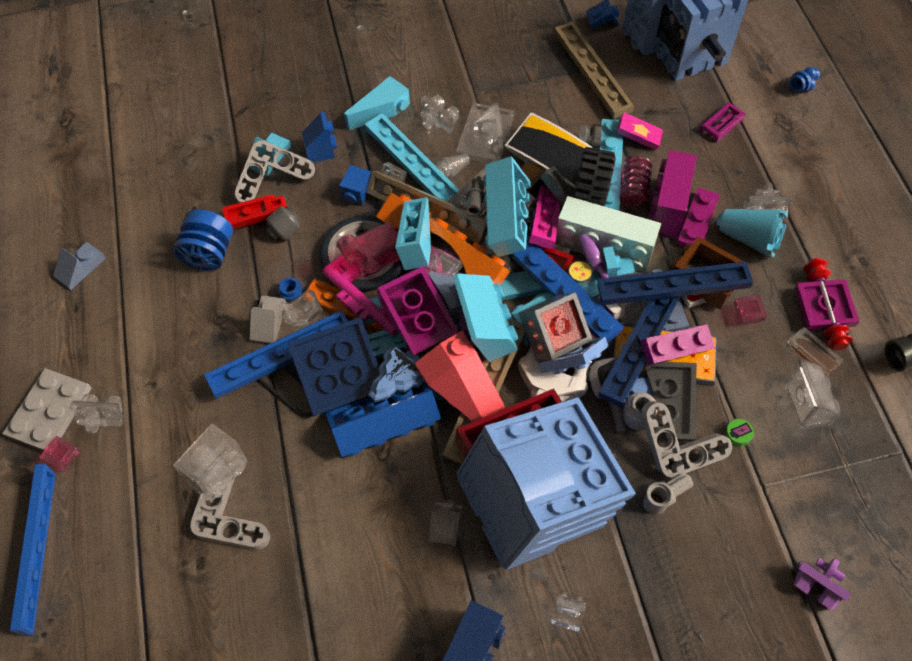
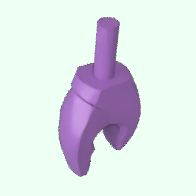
M586 234L581 235L579 238L588 265L594 272H599L602 278H609L604 270L605 262L597 246Z

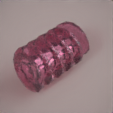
M639 156L625 158L619 197L624 205L635 207L649 199L651 170L653 167L649 159Z

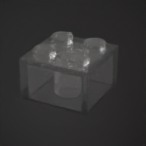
M211 423L173 466L187 485L212 503L215 498L223 495L227 489V484L243 472L248 461L237 441Z

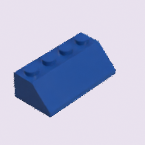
M426 383L419 388L412 387L406 392H395L388 399L374 402L368 396L325 412L341 457L357 455L364 448L380 446L390 438L406 436L413 429L429 427L435 421L441 419L432 390Z

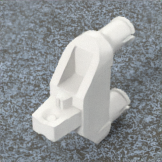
M530 347L527 355L520 358L518 362L520 374L530 392V397L554 388L561 401L565 402L583 396L588 389L587 380L589 378L590 366L593 364L592 361H589V366L575 370L573 376L564 373L555 375L553 372L542 373L539 367L540 360H536Z

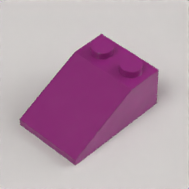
M424 266L378 287L377 298L413 356L459 333Z

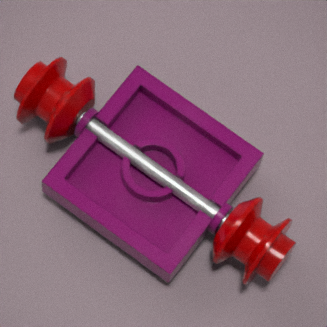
M814 258L809 260L803 267L804 272L809 273L806 276L808 282L797 283L795 286L806 329H827L823 333L825 338H830L826 346L833 348V350H843L853 341L851 336L846 335L850 330L849 327H856L860 321L846 279L826 281L832 274L831 270L826 269L829 265L828 261Z

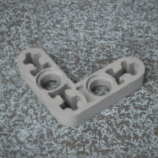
M257 141L252 146L234 193L235 198L240 203L255 199L267 166L301 180L311 178L315 173V166L304 157L269 142ZM263 145L266 147L265 151L271 154L273 149L277 152L273 156L272 163L268 161L270 156L263 155L262 158L259 157L258 152L255 151L256 147L260 148ZM278 155H287L290 160L289 165L286 167L279 166L277 163ZM294 158L298 160L296 164L299 166L307 164V169L310 170V173H305L303 176L298 168H294V172L290 171L289 169L294 163ZM250 166H256L260 170V176L257 179L248 177L247 169ZM243 178L250 183H256L255 188L252 185L249 188V193L252 194L251 198L247 197L245 200L241 199L242 195L239 193V190H244L247 184L242 183Z
M650 401L642 408V419L656 467L659 472L667 477L673 478L682 473L691 472L723 460L731 454L732 443L730 439L717 433L679 446L667 406L656 401ZM654 408L660 410V413L657 414V420L650 416L654 413ZM666 432L669 440L666 445L659 446L657 437L660 433ZM717 441L722 443L719 447V452L711 449L717 446ZM694 448H698L700 451L699 459L695 462H690L689 452ZM668 459L678 461L671 465V470L665 467L669 464Z
M226 462L214 463L208 471L190 524L191 531L197 538L205 541L250 550L264 549L270 541V534L263 524L223 516L235 480V473ZM224 470L227 476H222L219 482L216 474H221ZM210 495H220V501L217 505L213 507L207 506L206 500ZM207 520L212 527H217V531L215 532L211 528H204L202 532L198 526L204 524ZM228 525L237 526L238 530L234 537H224L223 531ZM244 527H246L245 531L248 534L255 535L259 531L263 536L262 539L257 538L254 543L250 536L244 535Z

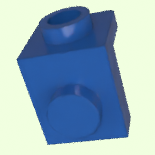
M604 0L586 10L590 26L593 30L611 20L615 26L620 25L618 20L620 12L616 4L612 5L609 0Z

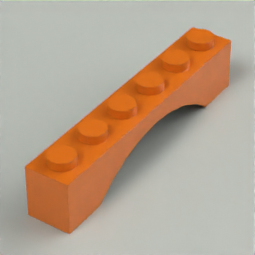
M391 192L376 217L394 229L399 230L404 201L411 199L402 193L398 197ZM429 217L430 234L443 238L452 246L459 255L466 274L490 276L495 284L499 283L501 286L510 270L504 267L505 261L494 254L490 258L484 254L487 249L476 242L473 245L466 242L468 238L457 229L454 233L447 229L449 224L437 217L436 220H433Z

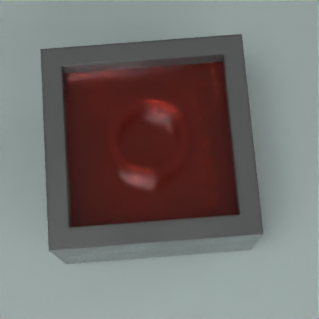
M576 292L558 294L519 312L536 360H553L593 340Z

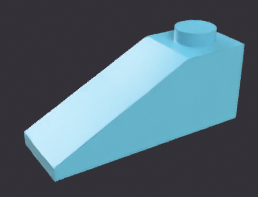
M389 76L344 113L346 127L351 130L364 126L365 123L381 113L387 118L396 116L410 104L409 89Z
M427 197L404 201L395 247L404 270L429 266L431 244Z

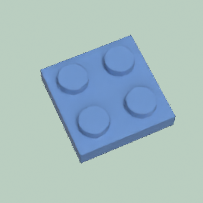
M606 337L593 339L553 360H543L539 363L541 372H553L555 375L565 372L570 367L579 370L589 366V361L600 357L601 352L608 347Z

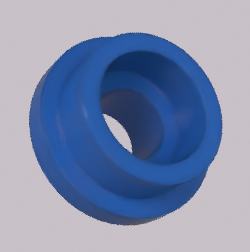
M291 277L283 279L278 286L279 296L286 301L296 300L302 294L301 283Z

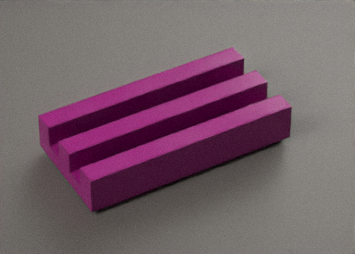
M728 102L701 125L700 131L702 133L706 131V136L709 138L713 136V141L717 143L745 118L746 113ZM729 110L732 111L727 116H725L716 126L711 128V126L716 121H718L724 114H726Z

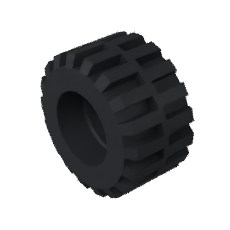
M585 147L581 156L573 198L605 207L615 166V152Z

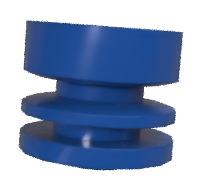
M201 209L190 210L185 214L172 252L180 262L189 267L203 271H215L221 268L227 251L226 248L233 233V227L224 217L214 212Z

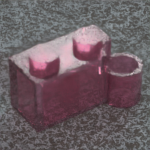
M390 222L357 237L345 235L337 242V247L345 260L354 264L361 277L368 273H373L389 263H395L400 259L395 248L398 234Z

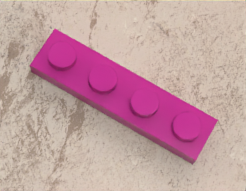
M541 184L537 193L529 242L536 244L538 247L553 249L556 241L560 202L547 186Z

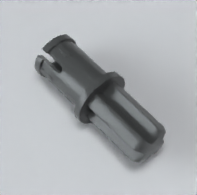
M480 176L471 179L470 189L466 193L467 206L465 212L471 217L480 215L481 204L484 201L485 193L483 191L485 184Z

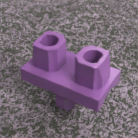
M818 558L815 565L823 570L822 574L805 562L800 561L796 568L799 571L795 576L793 585L808 594L815 582L825 587L816 601L832 611L842 599L847 601L851 595L850 592L830 580L832 576L842 582L846 576L837 570L840 561L836 558H833L829 564Z

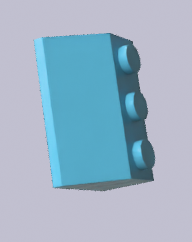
M453 275L471 340L486 359L490 362L517 351L515 340H518V335L514 326L509 325L508 319L511 318V314L507 305L502 303L501 298L505 296L500 284H495L490 276Z

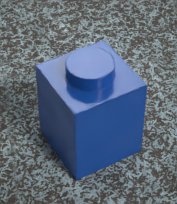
M350 165L339 185L342 200L350 204L355 203L363 206L369 195L366 191L372 174L371 171Z

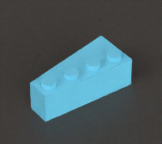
M512 156L486 164V175L483 177L486 186L484 201L487 206L485 223L488 229V235H486L485 240L487 247L492 249L498 257L526 250L527 225L524 219L528 218L529 211L525 203L529 202L530 199L526 189L530 188L531 181Z

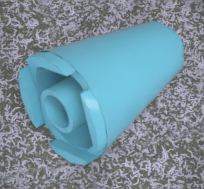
M726 209L724 213L720 212L716 226H719V231L766 256L774 257L775 254L772 250L779 249L786 228V224H782L783 217L788 218V212L768 209Z

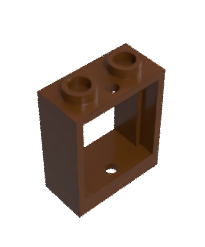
M697 237L692 244L687 243L681 253V259L677 257L673 261L670 270L687 269L686 265L693 256L711 266L744 261ZM734 290L696 295L721 310Z

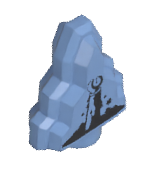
M391 346L383 355L384 362L379 366L380 375L373 381L368 396L374 402L388 399L395 392H406L412 387H421L426 382L415 366L420 357L418 355L413 356L410 350L404 353L400 349Z

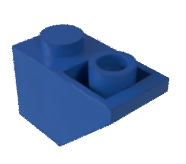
M325 112L319 113L302 131L307 157L312 163L335 158L333 149L337 148L335 136H330V134H334L332 121H327Z

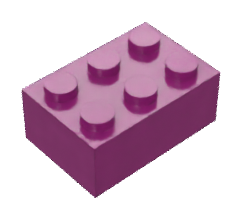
M669 150L667 159H662L660 173L657 175L655 191L651 202L652 206L648 216V220L661 223L658 235L678 238L687 211L697 155Z

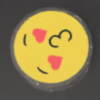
M575 261L569 266L568 275L580 286H584L591 281L593 268L585 261Z

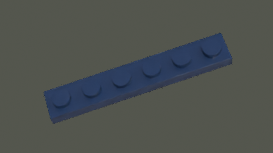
M747 261L602 278L597 281L602 305L751 288L753 284Z
M681 296L649 300L602 385L598 397L621 408L623 407L647 362L640 341L662 334Z

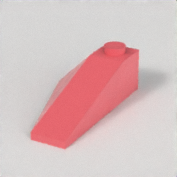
M463 330L441 342L415 363L416 368L428 387L434 392H438L452 407H456L468 417L470 422L506 408L477 352Z

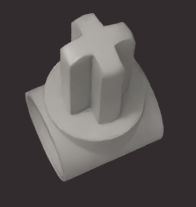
M682 473L668 483L661 481L651 484L643 498L645 510L653 515L662 514L667 507L676 502L678 495L693 487L692 478L686 473ZM651 495L661 496L663 503L653 501Z

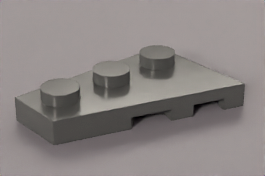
M646 362L645 368L654 398L657 402L667 406L677 440L694 441L697 363L662 362L648 366Z

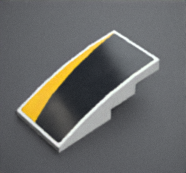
M531 112L504 147L525 163L529 161L533 165L539 166L544 172L555 166L574 191L582 152L585 147L591 146L563 128Z

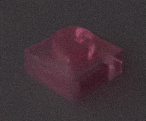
M760 295L735 299L734 306L740 324L765 321L767 318Z
M56 435L40 455V458L64 473L80 450Z

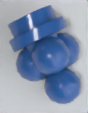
M807 67L804 71L800 70L792 74L789 80L791 90L800 93L813 90L816 86L815 81L820 77L819 69Z

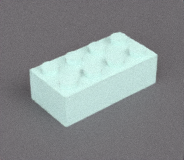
M567 196L558 219L555 244L571 247L572 251L584 254L579 237L586 234L597 246L601 257L603 256V248L613 246L615 256L619 255L620 258L631 257L634 270L646 273L661 223Z

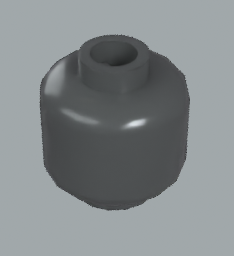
M280 206L267 217L266 223L269 227L266 230L275 240L278 237L282 240H288L300 229L299 221L301 219L289 206L287 208Z

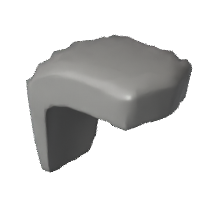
M618 357L594 361L590 366L589 381L597 398H600L598 394L604 384L605 373L612 369Z

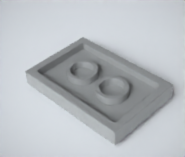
M45 368L2 434L9 439L52 454L92 389L91 386L85 382Z

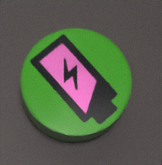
M734 419L728 424L725 436L730 439L732 445L742 447L752 440L754 429L748 421Z

